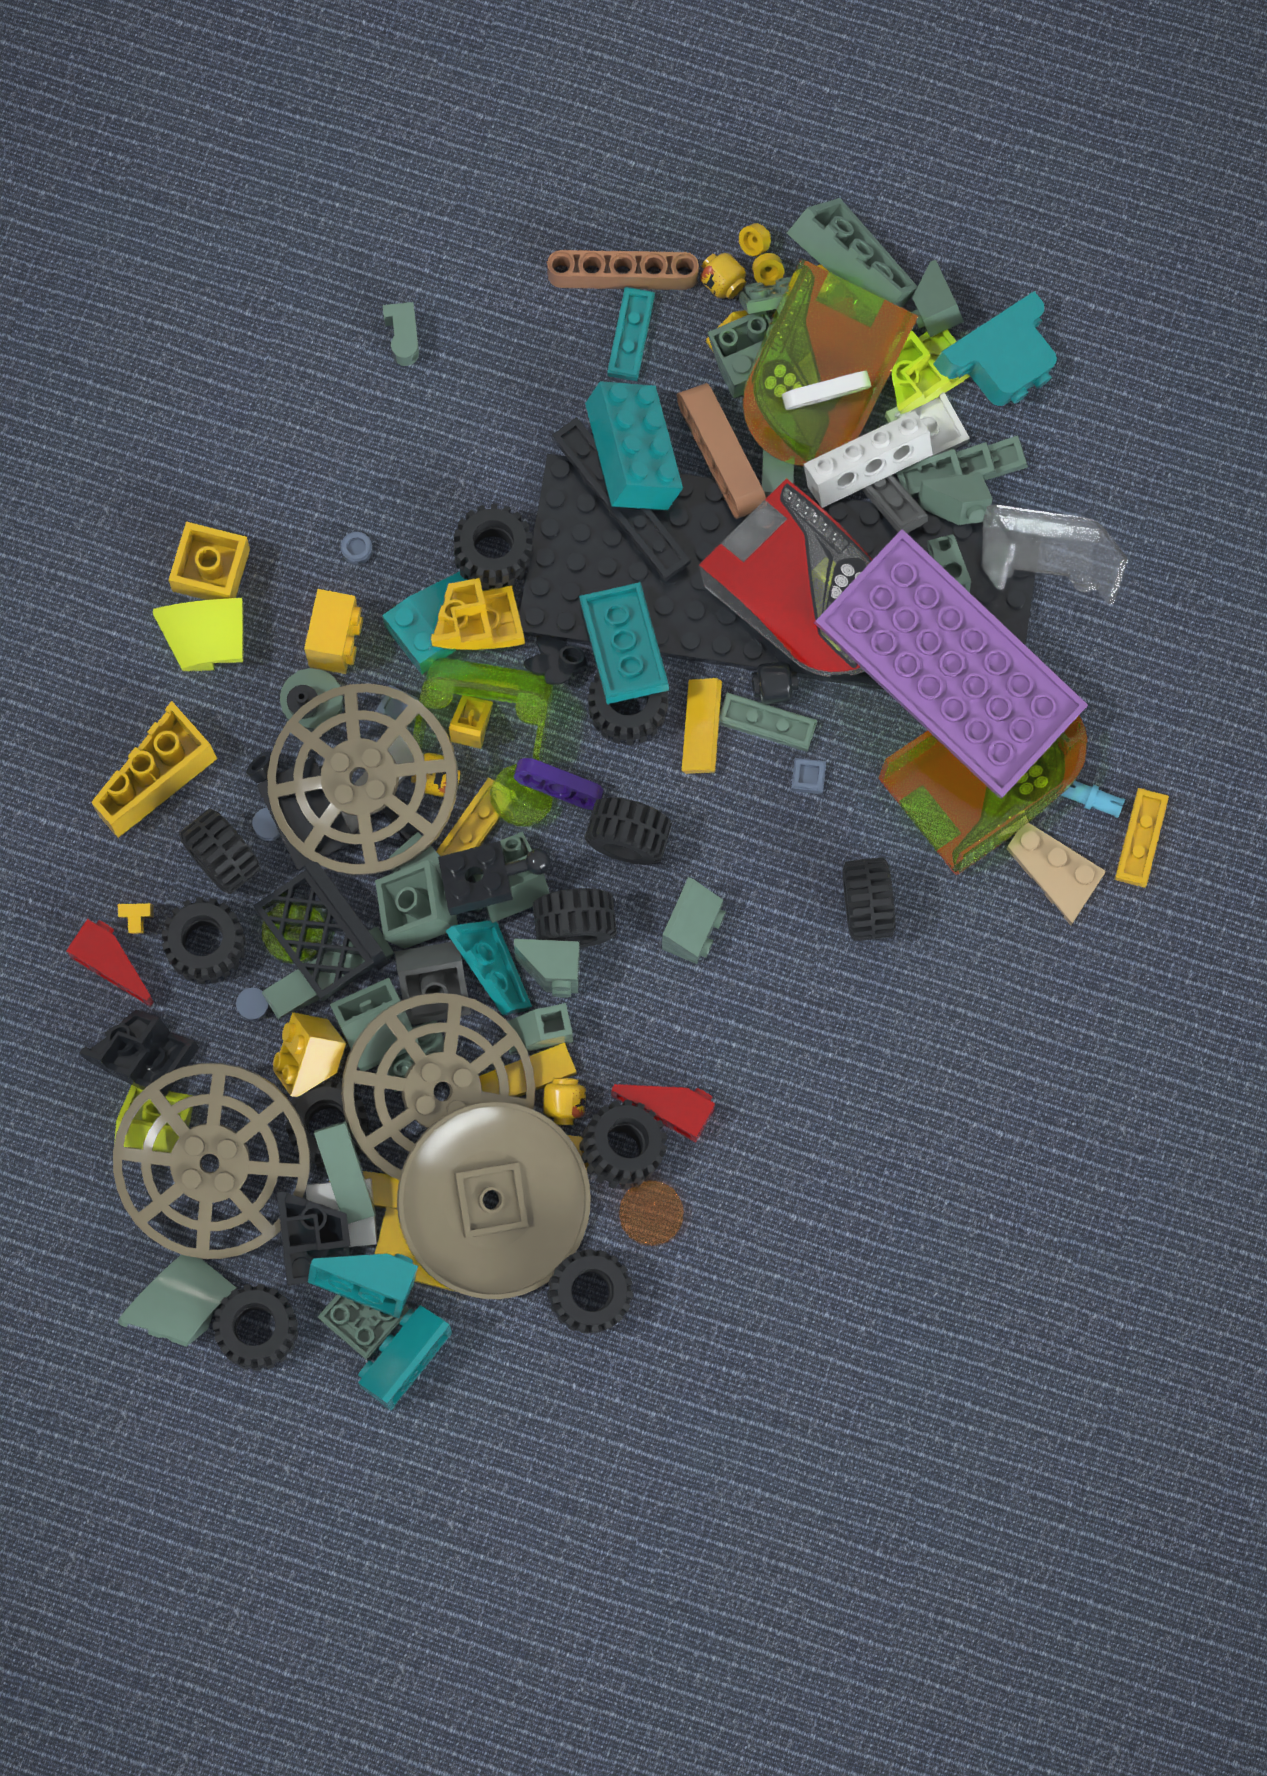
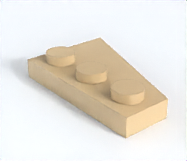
M1024 820L1009 843L1007 850L1029 877L1036 881L1045 892V896L1052 904L1056 905L1071 926L1106 871L1032 824H1026L1027 821Z

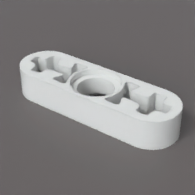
M861 371L785 392L782 394L785 409L792 410L868 389L871 387L868 372Z

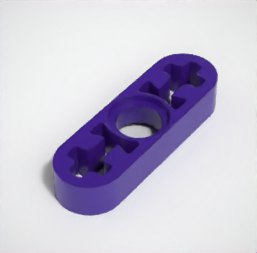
M522 758L518 760L514 779L524 786L588 810H593L596 800L603 797L604 790L597 783L536 759Z

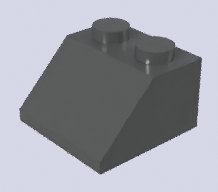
M453 942L395 952L403 1000L416 995L430 993L457 994L468 997L461 954ZM448 1003L420 1005L405 1010L411 1025L447 1019ZM461 1007V1016L471 1015L470 1008Z

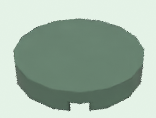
M314 668L299 670L286 680L281 689L280 704L282 712L288 721L293 716L288 709L287 695L295 686L308 685L316 691L317 695L340 687V684L333 675L324 670ZM343 695L319 704L317 712L312 717L301 719L298 723L313 732L323 722L342 712Z

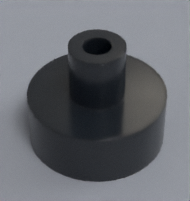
M298 685L292 688L287 695V705L290 713L294 715L303 705L318 696L316 691L308 685ZM319 705L305 714L302 719L312 717L317 712Z
M269 751L258 755L247 768L246 773L255 783L268 780L267 773L271 756Z

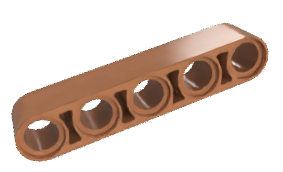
M559 250L553 252L547 261L548 280L552 285L559 288L624 289L629 287L635 289L687 290L695 286L698 281L699 272L697 258L687 252ZM563 265L568 267V271L558 273L554 271V268ZM596 266L600 270L596 273H588L585 271V268ZM625 266L630 271L626 274H620L616 272V269ZM650 267H658L661 272L650 274L646 270ZM686 267L691 269L692 272L688 275H682L677 270Z
M705 383L677 393L679 409L734 517L738 519L766 509L767 501H765L766 496L710 385Z

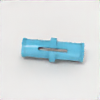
M1074 781L1060 795L1084 804V808L1088 810L1092 807L1116 818L1119 817L1125 802L1124 798L1098 790L1099 786L1093 784L1091 787Z

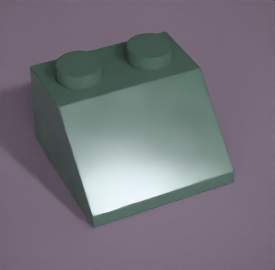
M426 860L375 880L385 940L406 949L443 935L447 929L453 925H458L457 916H451L449 913L443 880L431 860Z
M688 877L662 935V950L695 964H698L701 956L706 958L714 941L709 938L714 927L720 928L726 911L722 910L723 899L696 880Z
M514 939L516 960L545 992H552V996L559 998L571 997V993H578L580 946L578 941Z

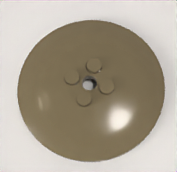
M483 1102L468 1105L452 1111L432 1124L421 1135L408 1154L400 1175L397 1191V1210L400 1228L411 1254L419 1265L431 1277L447 1288L464 1295L482 1299L512 1298L531 1292L546 1284L552 1277L555 1268L564 1259L576 1253L584 1237L590 1214L591 1195L587 1171L571 1139L558 1125L543 1114L528 1107L506 1102ZM490 1190L495 1191L499 1197V1202L493 1209H487L483 1204V1196Z

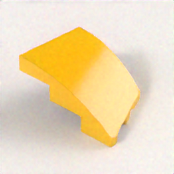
M480 578L448 584L444 596L445 601L440 608L438 622L434 634L431 636L432 646L448 649L479 650L525 644L512 586L483 591Z

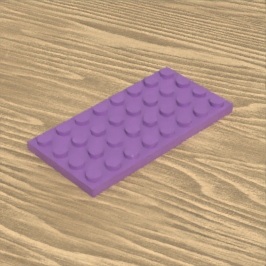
M903 529L898 532L814 622L1000 799L1004 797L1088 706L1085 701Z

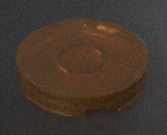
M649 1180L639 1186H633L626 1192L620 1202L619 1219L622 1229L631 1240L640 1245L654 1247L665 1244L677 1235L682 1226L684 1209L681 1199L672 1187L663 1182Z

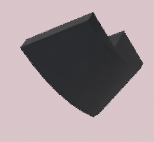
M135 1010L126 1016L120 1024L105 1032L106 1038L92 1048L85 1046L79 1053L83 1058L111 1075L144 1090L149 1084L164 1074L187 1066L200 1047L194 1040L170 1032L159 1017ZM176 1081L160 1089L165 1097Z
M277 1191L283 1256L288 1286L308 1283L310 1264L314 1258L350 1256L349 1246L351 1245L346 1213L283 1191Z

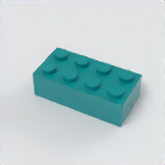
M600 381L585 405L611 506L668 510L682 491L683 486L656 386Z

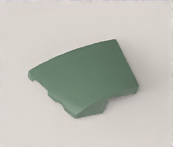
M181 1254L138 1295L119 1317L118 1323L124 1327L131 1324L147 1329L149 1335L167 1338L173 1343L187 1347L208 1330L213 1313L222 1305V1299L231 1296V1291L236 1289V1287L202 1259Z

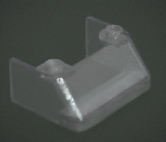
M999 505L987 506L983 518L982 567L997 589H1004L1007 577H1012L1015 569L1067 576L1077 590L1083 592H1091L1092 589L1098 590L1108 604H1114L1128 558L1100 523L1084 517Z

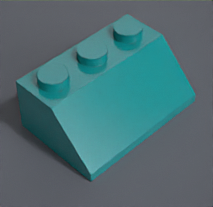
M421 1305L416 1310L412 1308L408 1310L399 1323L403 1326L395 1337L390 1334L379 1347V1350L382 1352L375 1362L369 1360L358 1374L361 1378L358 1382L359 1386L390 1411L452 1334L451 1327L446 1321Z

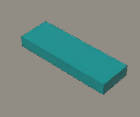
M629 287L624 288L607 376L638 382L655 292Z

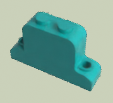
M1033 291L943 350L933 365L941 375L949 379L961 378L965 374L970 375L988 400L994 405L1003 406L1010 401L1014 404L1018 403L1028 395V389L1033 386L1038 389L1052 378L1049 372L1057 361L1055 352L1036 329L1042 323L1040 316L1044 312L1043 301Z

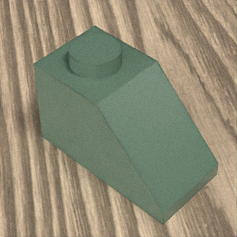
M931 261L912 297L917 308L912 311L919 329L925 326L930 337L964 322L937 261Z
M975 473L922 480L918 505L922 509L950 522L964 525L988 521L993 498L982 474Z

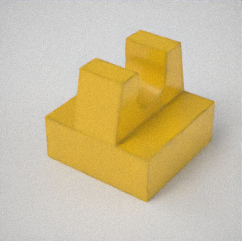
M118 904V917L128 918V933L144 934V918L154 917L153 904Z

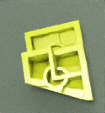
M948 330L932 337L929 336L928 332H925L919 338L911 331L898 341L889 362L897 409L900 414L909 412L934 400L943 392L946 393L970 377V375L965 374L961 378L949 379L940 374L933 365L943 350L957 342Z
M242 598L193 601L153 609V616L182 671L214 670V663L243 662Z

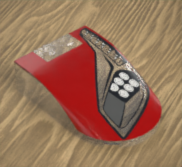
M786 478L699 564L704 587L791 660L807 671L831 677V674L850 673L851 676L864 672L814 622L873 559L836 520Z

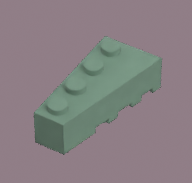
M841 198L807 207L787 232L793 240L863 301L875 314L878 313L884 299L902 308L918 287Z

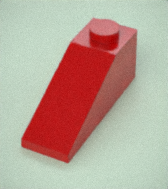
M87 919L66 950L69 957L151 1007L154 1001L121 945L113 935L115 930L100 920L95 924Z
M614 1084L611 1089L612 1097L621 1102L632 1100V1106L635 1107L638 1103L644 1104L643 1110L649 1113L652 1109L656 1113L655 1121L661 1120L664 1126L695 1143L715 1110V1103L711 1101L713 1097L698 1088L692 1091L683 1087Z

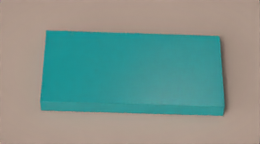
M641 582L579 596L606 703L610 704L669 691L668 680Z

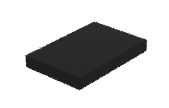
M314 757L306 760L303 779L321 776V769ZM295 766L276 775V784L294 781ZM268 780L257 785L258 790L297 870L301 871L305 869L304 864L309 862L310 859L301 854L288 841L279 828L271 809L268 796ZM323 789L305 792L311 809L320 818L330 804ZM295 794L278 797L286 822L295 835L304 843L314 826L302 813ZM340 812L330 827L352 834L342 812ZM324 835L315 852L328 857L352 844L342 843Z

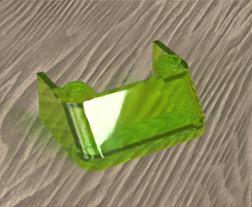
M440 658L431 664L419 702L428 710L429 708H445L452 701L453 694L516 703L517 717L523 723L538 726L533 759L542 761L554 694V687L552 684H546L545 676H538L530 671L450 658ZM418 714L415 720L413 737L422 750L427 722Z

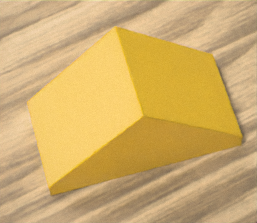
M462 695L449 726L451 742L482 749L493 702Z

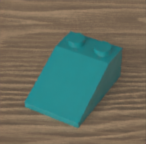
M460 571L407 597L382 615L384 627L421 675L457 650L432 646L431 636L434 634L439 611L445 601L444 596L448 584L467 580L460 575Z
M390 1254L314 1258L310 1264L308 1283L400 1319L414 1285L418 1266L413 1264L412 1259L401 1254H395V1256Z

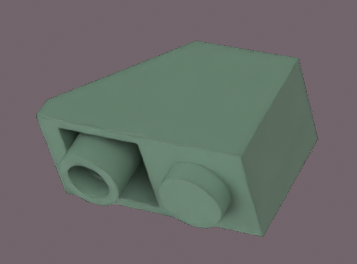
M566 1003L535 1009L507 1021L518 1033L527 1051L573 1042ZM515 1046L509 1049L510 1055L518 1054Z

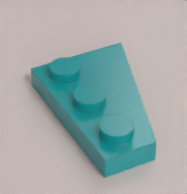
M483 921L453 925L446 930V933L502 1015L525 1012L532 1007L497 921L494 923Z

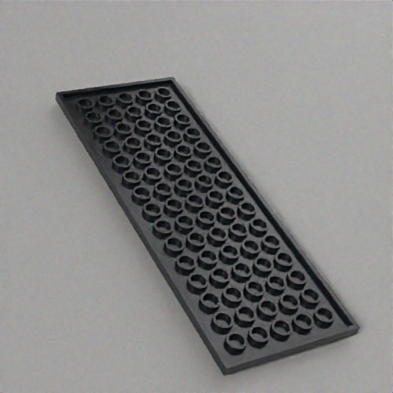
M547 453L533 534L531 562L527 568L519 614L524 635L591 645L579 596L641 582L661 656L756 670L760 664L783 661L789 665L790 671H796L797 676L801 678L884 690L861 667L850 671L828 672L811 668L799 662L755 614L720 582L699 566L720 544L744 562L787 520L784 515L768 502L766 509L736 519L715 479L679 473L683 489L668 510L651 509V511L690 558L691 563L665 582L567 457ZM794 493L793 499L787 502L796 506L798 503L796 500L797 494ZM805 493L820 506L812 493ZM842 498L823 507L872 559L898 534L897 530L871 502ZM802 500L798 508L790 505L795 510L797 509L803 518L805 517L803 515L806 511L803 509L806 504L805 501ZM790 508L807 533L811 572L827 557L816 536L832 554L833 562L837 563L842 559L852 557L862 559L868 564L870 563L851 542L841 554H838ZM810 508V513L806 515V519H808L806 521L813 527L809 520L814 514V509ZM925 511L928 522L907 534L928 554V540L953 534L971 579L970 594L1025 645L1042 528L990 520L957 525ZM821 515L815 523V528H819L823 522ZM828 526L829 529H826L823 536H825L824 538L830 544H832L833 541H831L829 538H826L829 537L833 531L832 526ZM842 535L840 537L838 536L839 539L834 545L837 546L834 548L838 552H840L845 547L842 543ZM844 651L840 652L853 665L855 664V661L852 658H850Z

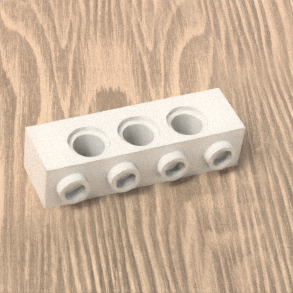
M916 411L902 416L804 463L808 488L822 508L932 456L930 431Z

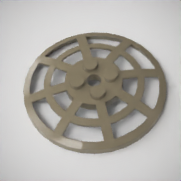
M369 683L350 684L331 689L314 697L303 705L286 723L276 740L270 756L267 773L268 796L279 828L288 841L305 857L318 862L322 867L339 873L352 875L379 874L394 870L411 862L426 851L439 837L449 820L455 804L458 788V766L454 748L446 730L436 716L421 702L402 691L388 686ZM369 692L386 695L408 706L396 720L378 712L358 711L357 693ZM344 695L345 713L326 720L313 732H310L298 723L305 714L319 704L334 697ZM418 714L426 720L436 734L444 759L425 761L418 742L406 729ZM359 720L374 721L389 728L375 742L370 739L361 738ZM346 722L348 740L331 748L319 739L331 728ZM292 733L304 743L295 762L294 781L276 784L278 759L285 740ZM399 736L408 745L414 762L396 764L395 759L388 751ZM313 749L325 759L321 769V776L303 779L305 762L310 750ZM357 769H365L368 773L366 783L361 786H355L352 782V774ZM446 772L444 799L438 815L431 824L417 813L425 794L427 774ZM416 775L415 790L410 803L406 805L394 796L398 788L399 777ZM323 789L330 804L320 818L311 809L305 792ZM295 794L302 813L314 826L304 843L295 835L286 822L278 797ZM386 806L399 815L397 820L387 827L373 832L370 815L379 812ZM342 811L346 814L357 816L360 834L344 833L330 826ZM408 822L424 834L404 852L378 862L375 842L394 835L404 828ZM324 835L342 843L362 844L365 864L338 862L315 852V849Z
M430 993L401 1000L383 1010L367 1024L357 1037L347 1057L343 1072L341 1095L343 1111L349 1131L360 1150L384 1173L399 1180L402 1170L380 1156L374 1149L375 1146L391 1137L402 1148L410 1152L415 1143L402 1135L400 1132L402 1128L414 1120L420 1125L429 1128L440 1118L452 1111L476 1103L506 1102L533 1110L535 1080L528 1051L518 1033L506 1019L492 1008L475 999L457 994ZM448 1003L446 1023L425 1024L408 1032L397 1017L398 1014L420 1005ZM461 1007L472 1008L487 1016L499 1025L507 1035L492 1046L479 1033L460 1025ZM386 1024L397 1040L384 1054L377 1073L357 1070L359 1060L368 1042ZM444 1032L443 1052H433L425 1055L415 1039L428 1034ZM458 1035L476 1043L483 1049L484 1053L471 1063L457 1055ZM513 1046L517 1049L525 1070L526 1099L509 1096L508 1076L500 1057ZM404 1048L414 1063L408 1069L404 1078L387 1075L393 1060ZM492 1063L498 1076L499 1094L483 1092L481 1090L478 1074ZM439 1082L447 1083L450 1088L448 1098L443 1101L436 1099L433 1092L435 1085ZM354 1083L374 1086L375 1108L383 1126L368 1136H365L356 1114ZM385 1088L402 1091V1098L406 1108L405 1111L392 1120L386 1107Z
M198 1063L183 1066L164 1074L149 1084L134 1099L124 1114L116 1133L113 1149V1173L116 1188L124 1208L135 1224L148 1237L163 1247L185 1256L200 1259H223L254 1250L281 1231L280 1220L278 1219L272 1225L260 1210L272 1195L278 1176L298 1177L293 1195L303 1198L310 1173V1148L307 1133L298 1112L290 1100L273 1083L261 1075L240 1066L225 1063ZM212 1074L210 1094L190 1096L171 1105L160 1091L166 1085L184 1077ZM232 1076L253 1084L267 1093L274 1102L258 1114L244 1102L223 1095L225 1077ZM150 1099L161 1115L149 1129L143 1149L124 1147L125 1136L133 1118L141 1106ZM209 1104L207 1123L199 1124L192 1128H189L178 1114L193 1106ZM222 1106L240 1112L250 1122L238 1132L220 1124ZM282 1112L288 1118L296 1136L299 1164L279 1163L277 1142L268 1123ZM168 1123L179 1136L172 1149V1153L152 1151L157 1135L163 1126ZM258 1132L262 1134L266 1143L269 1162L250 1161L246 1142ZM213 1154L219 1159V1168L216 1171L209 1172L202 1167L201 1159L204 1155ZM122 1160L141 1163L143 1181L153 1201L140 1212L133 1205L126 1189L122 1171ZM151 1164L170 1166L175 1184L162 1194L159 1193L153 1180ZM248 1174L268 1175L263 1191L257 1200L252 1203L240 1188L246 1181ZM183 1193L199 1201L198 1220L182 1215L173 1209L170 1204ZM230 1198L242 1211L239 1215L226 1220L211 1221L212 1207L215 1202ZM162 1211L176 1223L197 1230L196 1248L186 1247L167 1239L155 1231L147 1222ZM250 1220L262 1233L255 1239L236 1247L210 1250L211 1231L231 1229Z

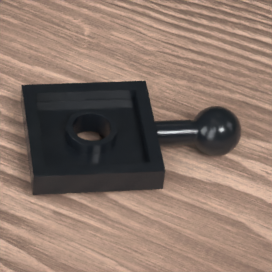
M500 841L438 857L447 907L451 916L513 900L509 876L527 871L535 875H541L547 872L551 865L549 854L542 849L530 851L526 859L506 863ZM483 874L480 881L475 883L468 882L472 875Z

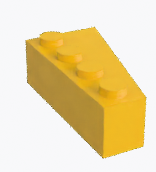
M172 701L166 707V712L158 723L154 722L147 731L148 735L139 747H135L128 755L129 759L120 771L117 770L91 802L99 817L117 838L217 760L211 744Z

